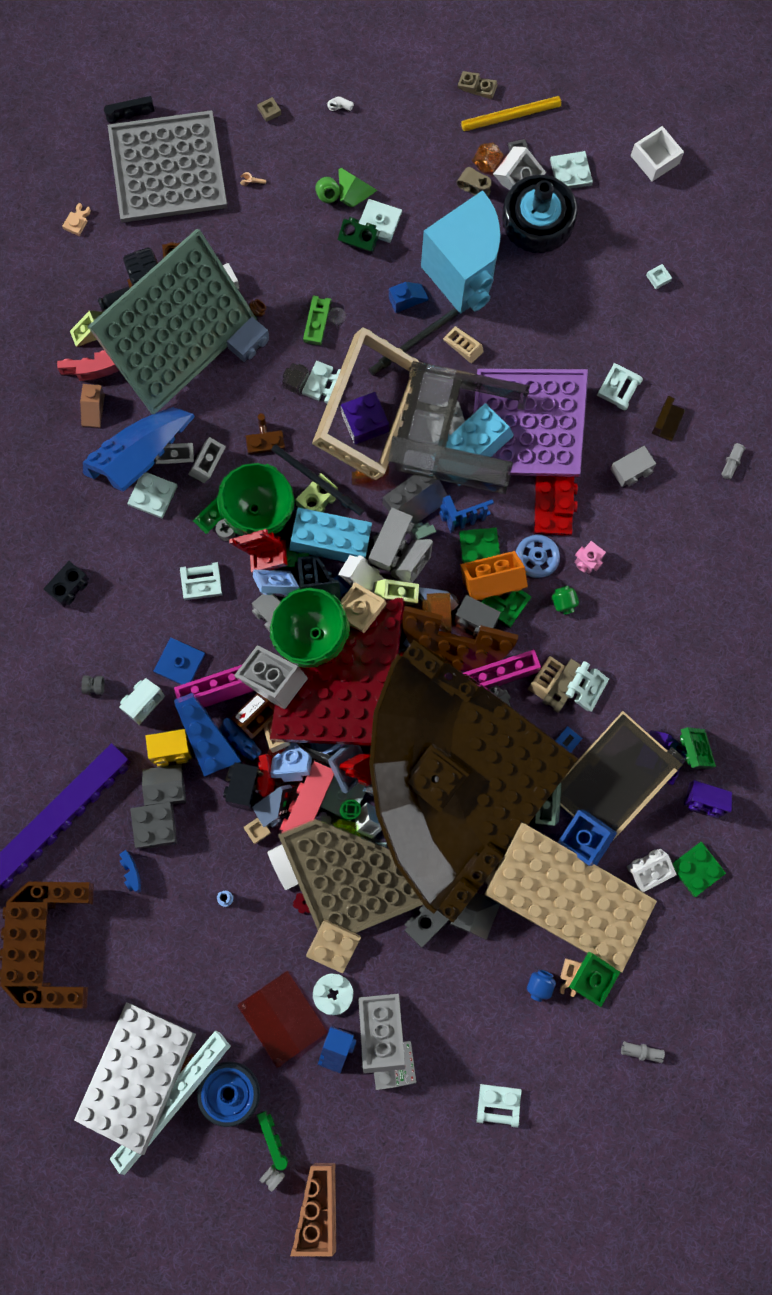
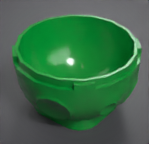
M260 463L245 464L229 472L224 477L217 496L220 516L223 517L224 521L235 533L241 536L264 529L268 530V534L278 533L289 520L295 502L292 486L286 477L276 467ZM256 508L258 511L253 512L251 509Z
M299 588L290 592L273 612L270 638L278 653L288 661L299 667H318L336 658L342 651L349 636L350 624L346 611L336 596L325 590ZM318 631L319 635L314 637V633Z

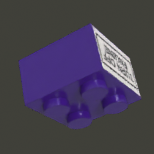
M376 392L341 404V414L354 444L389 432V422Z

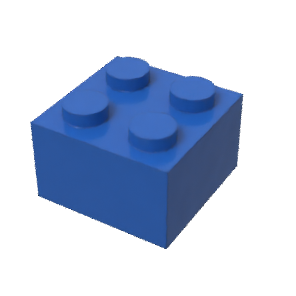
M578 810L558 843L576 853L577 857L587 865L593 866L595 864L597 866L617 835V832L586 810Z

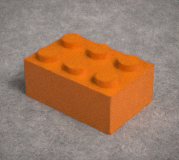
M515 551L460 564L464 586L469 596L478 601L486 597L500 596L506 592L520 591L528 587L525 566Z

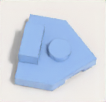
M291 742L286 750L272 758L270 776L272 778H282L284 782L303 781V776L310 775L312 758L297 743Z

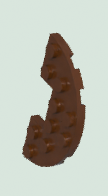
M408 606L404 608L402 623L408 642L411 644L413 640L417 641L447 660L458 670H473L500 661L512 651L518 640L517 634L480 625L476 639L439 630L443 615Z

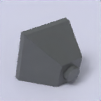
M476 893L454 923L450 921L449 925L487 940L500 903Z

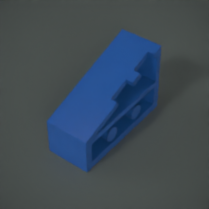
M331 1026L317 1065L341 1073L348 1052L353 1053L356 1039H353L354 1034Z

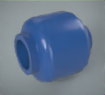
M538 970V972L531 974L526 989L531 994L533 1000L542 1002L543 999L551 998L556 981L551 973Z

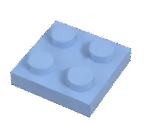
M253 570V578L260 592L265 595L276 593L288 596L290 592L299 589L291 571Z

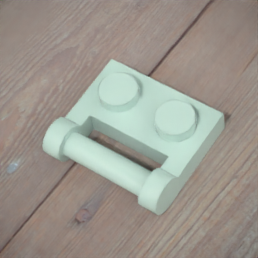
M614 363L597 396L617 405L622 410H627L628 402L643 378ZM626 379H629L631 383L623 398L617 397Z
M218 562L212 563V565L193 568L180 567L184 601L222 595ZM213 572V576L188 579L190 575Z
M480 1084L477 1123L485 1121L509 1124L511 1127L518 1128L521 1089ZM485 1107H493L513 1111L512 1116L484 1113Z

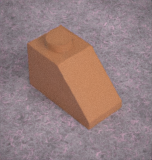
M83 384L80 400L82 427H101L105 397L101 385Z

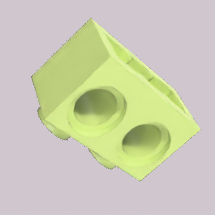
M320 474V475H319L320 478H322L323 480H325L327 483H329L331 486H333L335 489L338 490V487H336V486H335L330 480H328L323 474ZM312 482L295 500L296 506L299 508L324 512V507L328 503L332 504L336 498L329 493H320V490L323 488ZM309 502H315L316 506L309 507L307 506V504Z

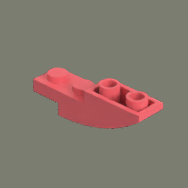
M105 350L95 352L94 359H64L63 361H57V368L61 375L76 374L79 381L97 379L120 371Z

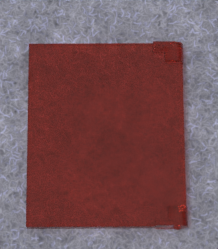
M288 971L237 1005L271 1057L276 1068L281 1067L283 1063L327 1033V1030Z

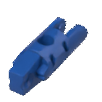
M226 718L223 720L219 727L222 734L241 754L252 762L256 760L262 752L255 742L231 719Z

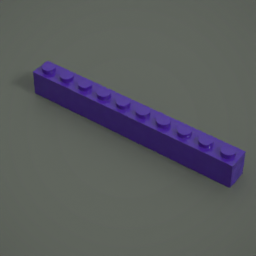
M112 743L0 852V891L3 888L7 889L14 882L13 878L17 874L20 875L29 867L27 864L32 859L36 860L43 853L42 849L47 844L49 846L52 845L58 838L56 835L61 830L66 831L72 825L71 821L76 816L80 817L87 810L86 806L90 802L94 803L101 796L100 792L104 788L108 789L115 782L114 778L119 773L122 775L129 769L130 766L128 764L130 761Z

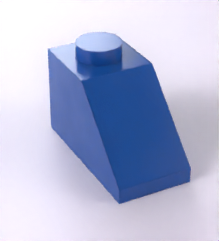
M404 282L389 288V300L395 313L429 300L422 284Z

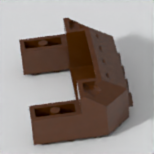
M28 881L6 902V907H3L2 917L5 919V926L1 929L3 948L0 949V961H2L0 986L19 1008H87L88 987H50V982H43L48 909H55V904H93V883Z

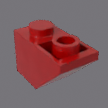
M357 754L340 763L339 768L346 771L345 774L347 776L358 779V783L365 786L372 784L369 766L370 754Z

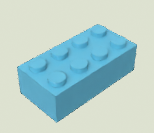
M485 403L430 455L446 474L460 486L506 444L514 434L511 428Z
M298 507L289 551L309 553V555L346 562L350 555L355 557L360 555L366 558L372 522Z

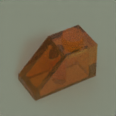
M450 593L427 594L426 600H423V611L443 615L439 629L451 633Z

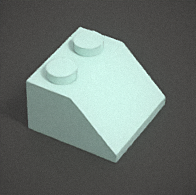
M145 678L134 686V691L130 696L126 695L121 700L119 707L140 725L162 701L165 695L158 686Z

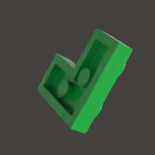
M522 590L512 591L506 601L498 596H490L483 599L481 603L501 612L498 621L511 628L531 599V596Z

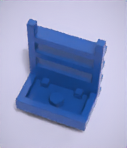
M449 495L443 497L439 513L442 521H446L450 533H452L455 527L460 526L463 529L466 523L470 522L471 525H474L477 519L485 521L486 516L491 515L487 506L494 504L492 499L457 512Z

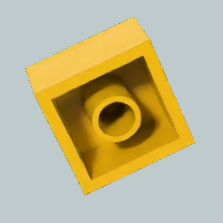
M185 729L145 735L148 759L154 765L157 764V767L168 766V762L176 761L177 764L187 763L188 759H192L191 744Z

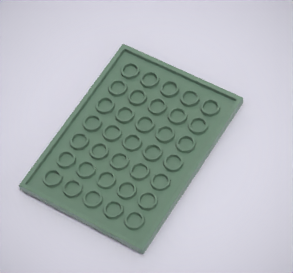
M196 229L96 318L88 328L150 413L156 414L228 347L227 341L251 317L256 320L257 318L202 232Z

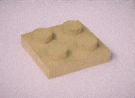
M356 582L341 600L349 624L362 633L366 632L387 604L386 600Z
M324 919L306 957L343 973L361 937Z

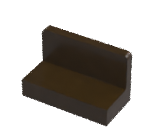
M671 396L667 397L651 433L668 441L673 440L685 412L684 409L673 405L675 398Z

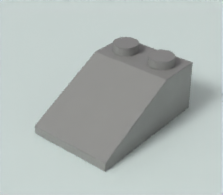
M430 539L412 540L409 545L406 544L403 551H401L402 556L399 558L396 567L391 568V576L401 582L413 583L431 558L433 541Z
M258 645L234 675L238 680L283 709L288 706L308 679L297 665Z

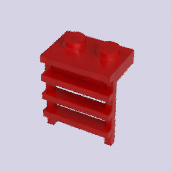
M267 529L229 539L230 544L250 555L251 573H253L254 569L273 570L287 566L286 541H280V537H274V533L268 534Z

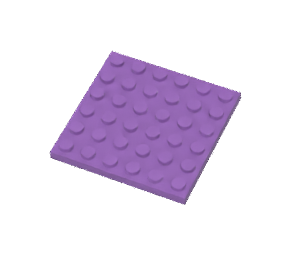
M477 369L473 414L486 403L511 428L514 436L473 474L581 477L588 369Z

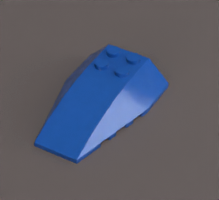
M172 407L135 422L103 442L98 450L90 453L88 458L83 461V474L92 479L103 474L108 478L113 488L124 492L155 464L154 459L156 456H162L165 452L163 448L168 443L172 444L174 442L175 434L181 433L195 417L194 414Z

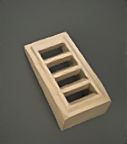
M456 326L443 338L447 344L471 364L483 353L482 344ZM458 334L459 337L455 341H452V339Z
M549 656L528 687V690L544 699L566 666ZM550 664L551 666L556 668L558 672L556 673L547 666ZM544 671L554 676V678H551L550 676L545 674ZM540 677L543 678L544 680H546V681L549 682L550 684L548 685L547 683H545L544 681H542V680L539 679V678H540Z

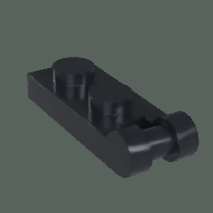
M151 96L110 104L104 107L106 120L110 124L115 123L118 119H130L136 115H148L151 112H155Z

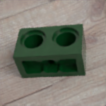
M349 217V220L343 219L337 240L374 252L380 231L376 229L377 226L367 222L366 226L359 224L360 220ZM350 226L355 228V233L352 236L347 235V229ZM366 232H371V240L367 242L364 241V234Z

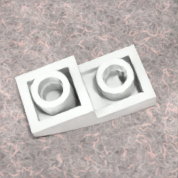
M280 845L268 851L271 863L284 889L287 890L297 885V879L283 846Z

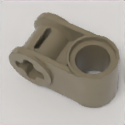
M466 167L456 182L460 189L463 190L464 188V191L473 195H477L480 190H483L487 197L491 193V179L471 167Z

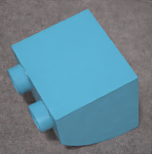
M483 190L425 229L423 234L421 267L460 314L469 307L473 311H478L484 307L490 300L489 292L494 281L493 276L500 243V226L495 208Z

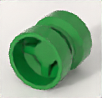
M347 800L340 806V815L345 820H353L360 815L361 806L356 800Z

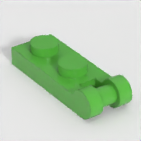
M313 295L303 337L304 343L321 346L331 298L321 299L319 296Z

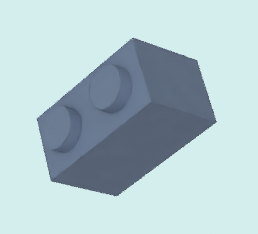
M251 317L227 341L228 349L245 362L247 359L250 360L255 356L256 350L260 346L264 347L268 343L269 333L263 325Z

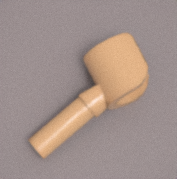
M245 172L240 176L246 179L240 182L243 186L248 185L250 182L266 184V180L252 177L249 172Z

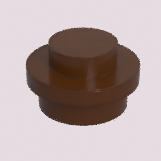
M255 299L249 303V307L255 316L261 317L265 314L266 305L261 300Z

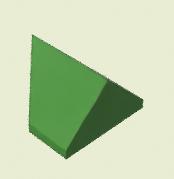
M339 169L340 201L344 204L354 207L377 191L346 170Z

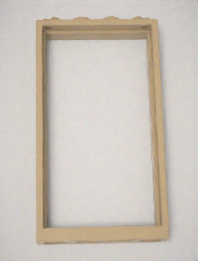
M362 327L353 337L312 444L374 480L383 476L424 364L416 358L409 356L400 348L391 345L387 340L378 337L372 331ZM362 343L411 372L378 463L327 434Z

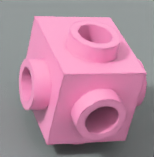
M590 541L585 548L581 547L575 554L577 557L575 564L580 571L590 574L593 570L597 571L603 564L601 560L606 552Z

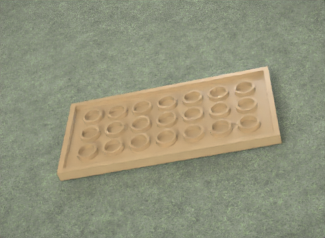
M521 823L485 893L487 897L583 952L588 953L589 951L621 973L657 902L655 899L595 864L593 866L587 865L577 857L576 853L524 823Z

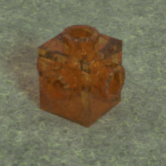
M494 142L484 143L478 147L472 161L482 173L494 172L500 164L503 153Z

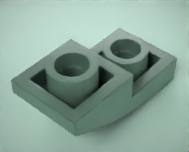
M421 522L414 525L410 535L413 540H421L436 533L433 525L430 526L429 523L423 524Z

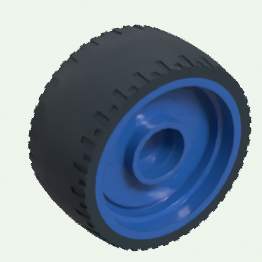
M223 1062L215 1065L199 1084L197 1090V1101L202 1114L213 1124L222 1127L237 1126L248 1120L255 1112L260 1099V1087L256 1076L249 1068L236 1062ZM226 1088L234 1090L235 1096L233 1099L225 1098L224 1091Z

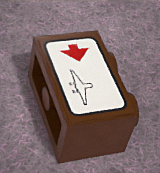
M257 693L231 719L253 739L273 719L275 706Z

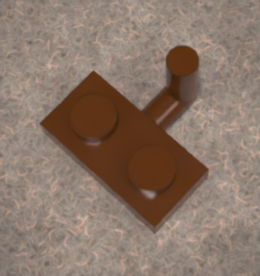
M260 413L258 415L260 433L245 435L248 455L272 452L271 449L275 444L285 450L282 430L267 432L265 415Z

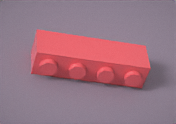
M313 762L310 775H307L305 782H301L296 793L299 794L297 800H293L290 804L288 811L291 814L288 820L284 819L280 827L282 832L315 819L335 776L331 768L318 762Z

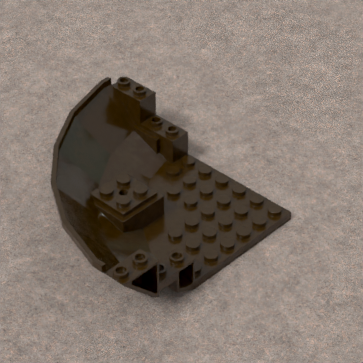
M413 640L402 656L398 654L393 660L373 714L369 766L375 809L394 864L429 911L433 914L439 911L454 923L502 860L521 823L526 825L530 823L579 758L469 675L463 674L447 660ZM448 672L453 675L451 680L446 679ZM433 775H437L439 777V781L437 783L432 781ZM479 872L480 878H475L473 873Z

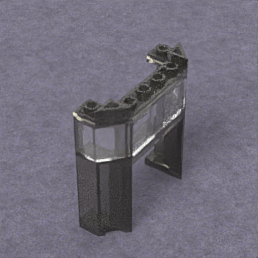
M413 361L409 372L412 392L407 394L406 404H408V408L403 410L401 421H404L403 427H399L397 437H392L388 461L396 463V471L506 494L513 462L446 448L460 388L518 400L517 409L525 411L530 386Z

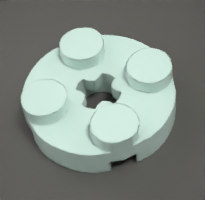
M327 974L321 977L313 989V1000L316 1007L328 1015L343 1013L349 1008L353 999V989L350 982L339 974ZM329 989L338 990L339 994L336 995V1000H333V998L328 999Z

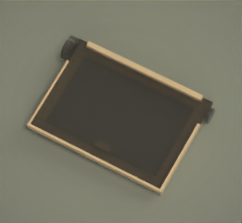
M622 711L560 782V805L573 817L578 810H586L616 831V838L687 760L673 747L666 750Z

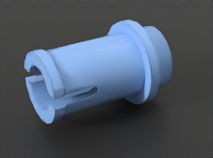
M229 891L219 892L217 895L218 903L223 907L231 905L233 902L232 893ZM224 895L228 897L226 902L222 901Z

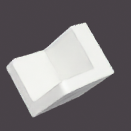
M368 803L364 804L361 807L360 815L355 818L357 832L372 839L382 829L375 807Z

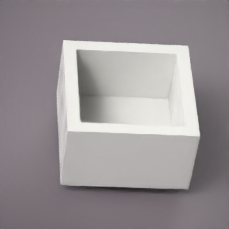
M661 126L634 144L631 157L649 179L654 181L680 164L684 151L665 128Z

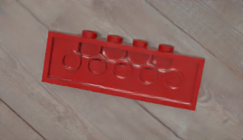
M535 476L534 534L572 535V517L574 512H577V501H574V495H577L578 484L574 483V477Z

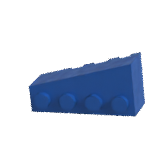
M193 693L174 700L204 776L234 765L235 762H241L238 753Z

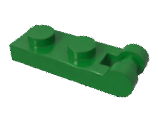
M266 1111L258 1113L257 1117L276 1169L284 1170L287 1167L288 1159L281 1154L279 1149L282 1143L279 1135H275L272 1127L275 1126L271 1114L267 1115Z

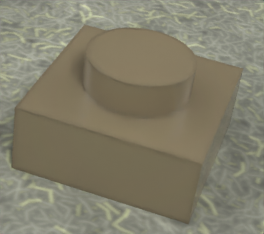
M273 97L257 104L258 110L266 122L281 115V110Z

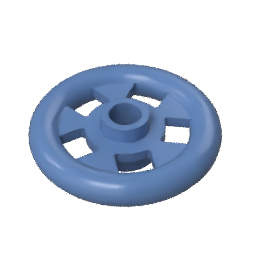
M532 535L523 539L517 546L516 553L525 566L527 576L543 578L549 576L557 569L560 562V552L555 542L543 535ZM534 542L543 543L542 548L534 547ZM525 548L530 549L528 556L523 554ZM546 550H551L553 557L548 558ZM535 554H541V558H536ZM528 561L535 565L533 569L526 565ZM546 562L549 567L542 570L540 565Z

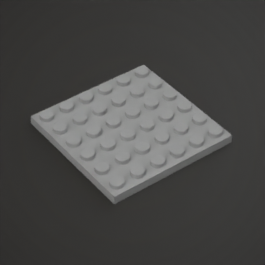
M212 110L108 125L121 223L227 208Z

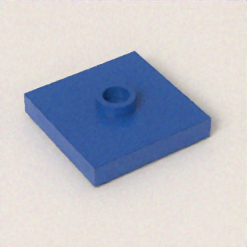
M170 637L153 672L180 685L192 682L206 654Z

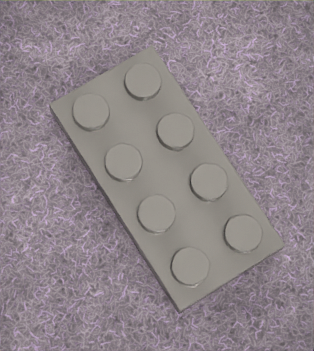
M399 994L359 997L363 1072L374 1073L404 1070L405 1058Z

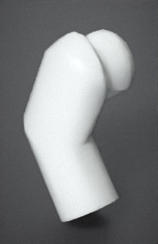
M338 96L329 100L327 106L331 111L341 108L351 111L354 103Z

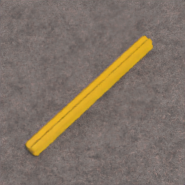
M556 96L463 120L461 126L463 131H468L561 106V98Z

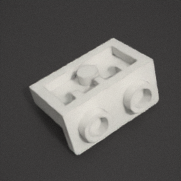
M662 849L653 850L649 855L636 859L627 866L641 892H645L676 875L669 855Z

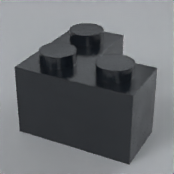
M236 762L234 767H230L228 773L230 783L229 786L225 787L223 798H226L225 802L229 806L253 811L252 807L254 806L257 794L255 788L260 772L258 767Z

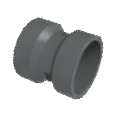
M83 675L82 694L89 695L90 693H95L96 695H103L104 676L92 678L89 675Z

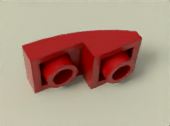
M264 754L258 756L260 760L258 766L264 775L257 778V790L259 794H262V797H267L274 791L275 778L270 776L273 757L272 755Z

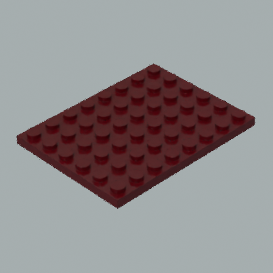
M394 598V600L384 599L387 604L365 633L350 625L348 639L336 658L318 667H299L308 679L285 709L275 704L270 734L272 742L371 745L374 710L390 666L399 652L405 603L403 598ZM318 631L314 633V637L319 635Z

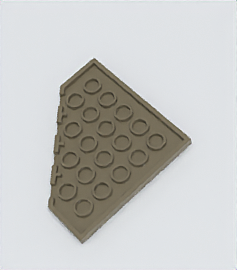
M313 819L278 834L317 930H319L325 919L357 933L423 905L394 864L390 850L387 847L318 819Z

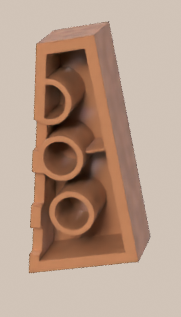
M314 1163L310 1167L303 1205L301 1206L300 1218L290 1256H333L336 1253L335 1163Z

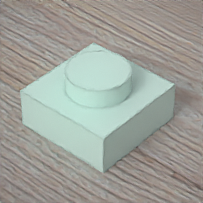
M663 264L648 271L646 274L655 289L672 280L671 275Z

